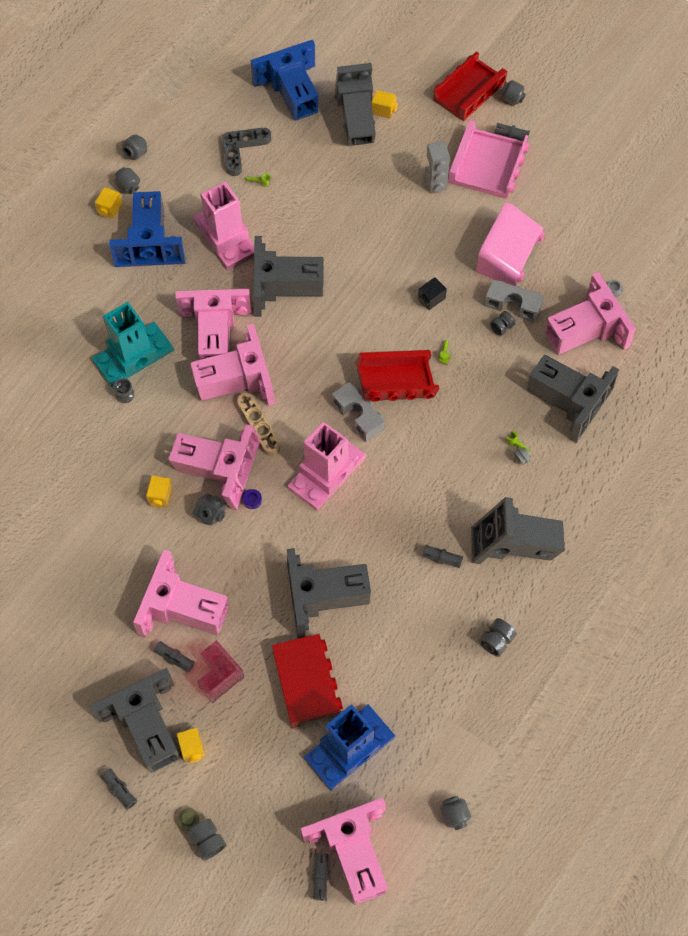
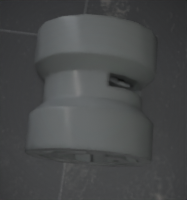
M503 311L499 314L498 318L490 321L491 329L498 336H502L506 333V329H511L515 325L513 316L507 311Z
M125 378L115 381L113 389L116 399L121 403L131 402L134 398L131 382Z

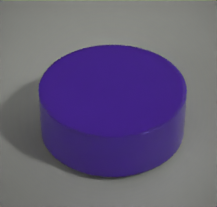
M255 489L247 490L242 496L243 504L248 509L258 508L262 503L261 493Z

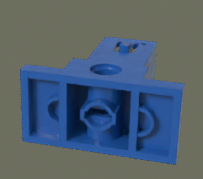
M313 39L250 60L254 87L270 82L275 92L280 91L295 121L319 112L318 93L306 70L315 67V43Z
M134 192L132 227H128L127 239L109 240L114 266L186 264L182 237H166L164 206L161 192ZM142 198H144V207H142ZM151 198H152V207H150V199H151Z
M351 704L325 726L326 735L320 739L318 746L304 756V759L329 790L332 791L395 738V734L369 704L359 712Z

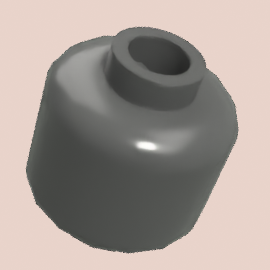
M514 80L505 82L500 92L502 100L513 106L518 102L522 103L526 95L524 93V86Z
M137 134L127 138L122 143L124 156L131 160H137L147 152L146 140Z
M123 167L115 173L114 182L123 193L131 192L133 194L139 189L140 178L131 168Z
M454 796L442 802L443 805L440 807V813L447 827H454L455 830L466 827V822L470 820L471 814L465 799Z

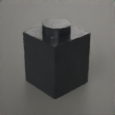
M434 277L419 288L418 301L430 310L446 299L447 288Z

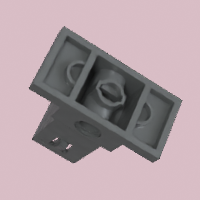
M372 63L337 67L335 99H337L338 106L342 105L343 127L346 132L347 146L370 144L375 141V121L371 105L373 94Z
M262 236L254 237V317H262V310H265V301H276V296H323V257L276 256V251H266V244L262 243Z
M543 355L530 373L527 391L568 413L566 419L573 423L570 432H572L570 440L577 443L613 391L619 369L612 366L609 372H604L602 378L592 373H589L586 377L555 359Z
M505 497L471 527L472 561L475 564H481L488 557L504 559L508 555L551 561L565 551L563 521L519 514L518 508L513 506V498Z
M295 548L287 549V568L297 638L305 637V631L309 630V618L318 617L319 611L368 605L370 603L371 588L366 564L314 570V565L301 566L300 555L295 554Z
M167 668L89 705L99 722H108L117 714L124 727H129L141 756L151 773L180 759L177 748L159 712L163 708L156 696L158 693H167L174 686ZM158 742H162L163 746L165 747V751L162 750ZM151 746H152L153 749H154L155 756H154V754H153V752H152V750H151Z

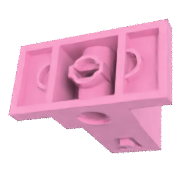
M225 181L201 193L203 212L193 216V220L225 268L229 270L253 258L254 245L249 239L248 229L242 222L240 202Z
M597 272L592 274L587 301L548 317L545 335L557 354L560 355L598 337L601 341H604L614 336L617 344L621 345L623 350L631 346L636 328L600 273Z
M250 290L176 291L179 315L196 317L199 359L230 352V327H234V314H252Z
M254 323L247 325L248 333H245L247 342L237 344L238 350L191 362L201 401L248 389L249 394L261 391L263 400L267 399L268 406L275 404L273 387Z
M322 422L304 441L305 460L299 466L300 473L287 486L288 490L316 511L321 508L366 458L364 452L348 442L347 438L325 422Z
M247 424L240 433L239 441L225 438L224 443L178 433L169 456V461L178 472L218 481L222 487V497L231 509L238 510L261 440L254 426Z
M163 550L133 622L137 635L146 637L147 632H151L153 628V620L168 624L169 620H173L218 635L229 609L227 596L180 581L179 575L175 574L176 567H174L172 553Z
M383 797L300 828L304 843L309 842L310 845L321 841V837L325 836L330 852H336L355 905L386 894L388 889L369 838L371 837L372 829L368 819L375 821L382 818V814L385 813L386 809ZM345 827L351 828L353 832L351 834L346 835L342 833L341 830ZM358 875H361L360 881H361L363 890H362V888H361V885H360V882H359V879H358Z

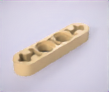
M242 393L239 395L237 402L248 425L254 426L256 432L260 428L268 430L265 435L258 434L262 450L268 456L278 454L280 451L279 440L251 394ZM243 400L249 402L250 409L243 403ZM257 413L260 417L254 421L249 416ZM268 439H269L271 445H272V446L274 445V447H275L274 449H271L270 447H268V442H267Z

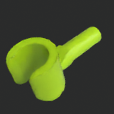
M264 173L261 177L247 176V181L259 182L263 187H267L271 180V175L268 173Z
M444 340L443 349L439 357V361L444 364H448L451 354L447 353L448 340Z
M515 431L510 432L513 439L506 436L508 445H516L521 449L525 447L530 452V449L518 440V435Z

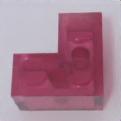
M217 640L201 652L203 661L211 670L197 681L199 688L212 703L244 678L242 668Z

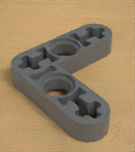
M268 128L231 131L223 135L226 168L229 175L238 176L242 172L239 148L261 146L271 142V131ZM250 136L251 139L245 141L243 140V137ZM229 152L237 153L235 156L228 155ZM234 162L236 165V169H233L232 163Z

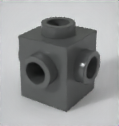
M207 493L198 498L192 514L201 519L204 524L212 526L223 520L227 504L222 502L219 497Z

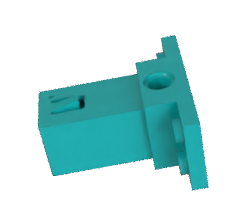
M126 302L103 315L109 339L105 341L107 349L93 356L92 360L110 386L113 387L118 379L129 378L173 352L174 347L155 321L145 326L130 303Z

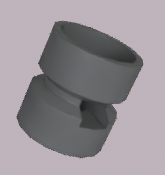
M496 618L489 626L490 631H485L479 639V643L487 652L500 657L507 648L506 644H510L517 633L509 623Z
M211 819L200 822L187 833L192 844L198 845L197 852L203 861L214 857L227 846L221 835L215 834L217 828Z

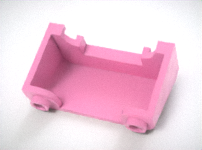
M505 202L481 247L476 273L516 286L524 278L525 272H523V267L534 245L542 242L544 239V228L514 205Z

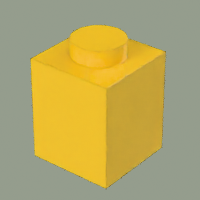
M376 90L372 100L373 114L391 118L392 113L396 112L398 106L396 95Z
M104 187L95 201L97 213L112 219L123 204L120 193Z
M151 476L146 495L151 506L156 508L168 507L173 488L171 478Z
M197 727L177 733L185 762L196 763L201 760V757H205Z

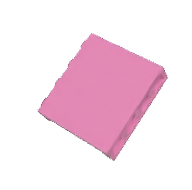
M469 120L449 171L448 183L508 199L509 193H513L516 183L514 179L518 180L520 169L518 168L523 166L525 160L523 154L527 153L530 143H527L528 135L525 136L524 141H519L475 129L476 122Z

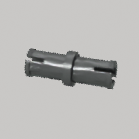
M497 122L495 134L524 140V135L529 136L530 131L515 128V125L508 126Z
M425 545L422 557L438 561L439 564L445 563L460 568L463 556L447 552L446 549L441 550Z
M162 641L154 649V653L167 659L169 664H175L187 673L192 670L195 661L182 655L180 650H174Z
M111 768L101 775V779L112 790L111 794L116 796L127 810L137 803V799L127 789V784L122 782Z
M321 853L314 854L315 872L312 874V879L314 880L313 900L319 901V891H321V901H326L327 880H329V874H327L329 855L323 854L322 863H320Z

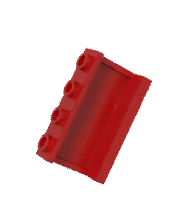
M476 51L473 55L468 56L462 65H458L453 73L448 74L443 82L435 86L433 101L464 122L505 84L508 71L503 68L498 72L479 60V53Z
M411 350L360 353L355 363L364 401L414 400L416 398L431 399L435 397L440 388L439 385H434L429 366V360L432 356L431 351Z
M320 633L272 645L291 728L300 727V723L331 715L338 716L343 706L341 698H336L335 690H338L335 677L331 678L330 671L333 668L330 658L326 659L325 652L328 649L325 639L321 640Z

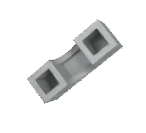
M445 141L427 144L429 166L425 168V179L430 193L442 192L447 190L450 155Z
M493 279L487 292L484 306L502 311L505 304L513 302L520 307V318L536 323L543 304L544 295Z
M348 382L332 393V403L342 415L350 411H357L361 414L355 420V430L366 442L384 430V417L373 409L370 401H364L362 393L357 386H353Z

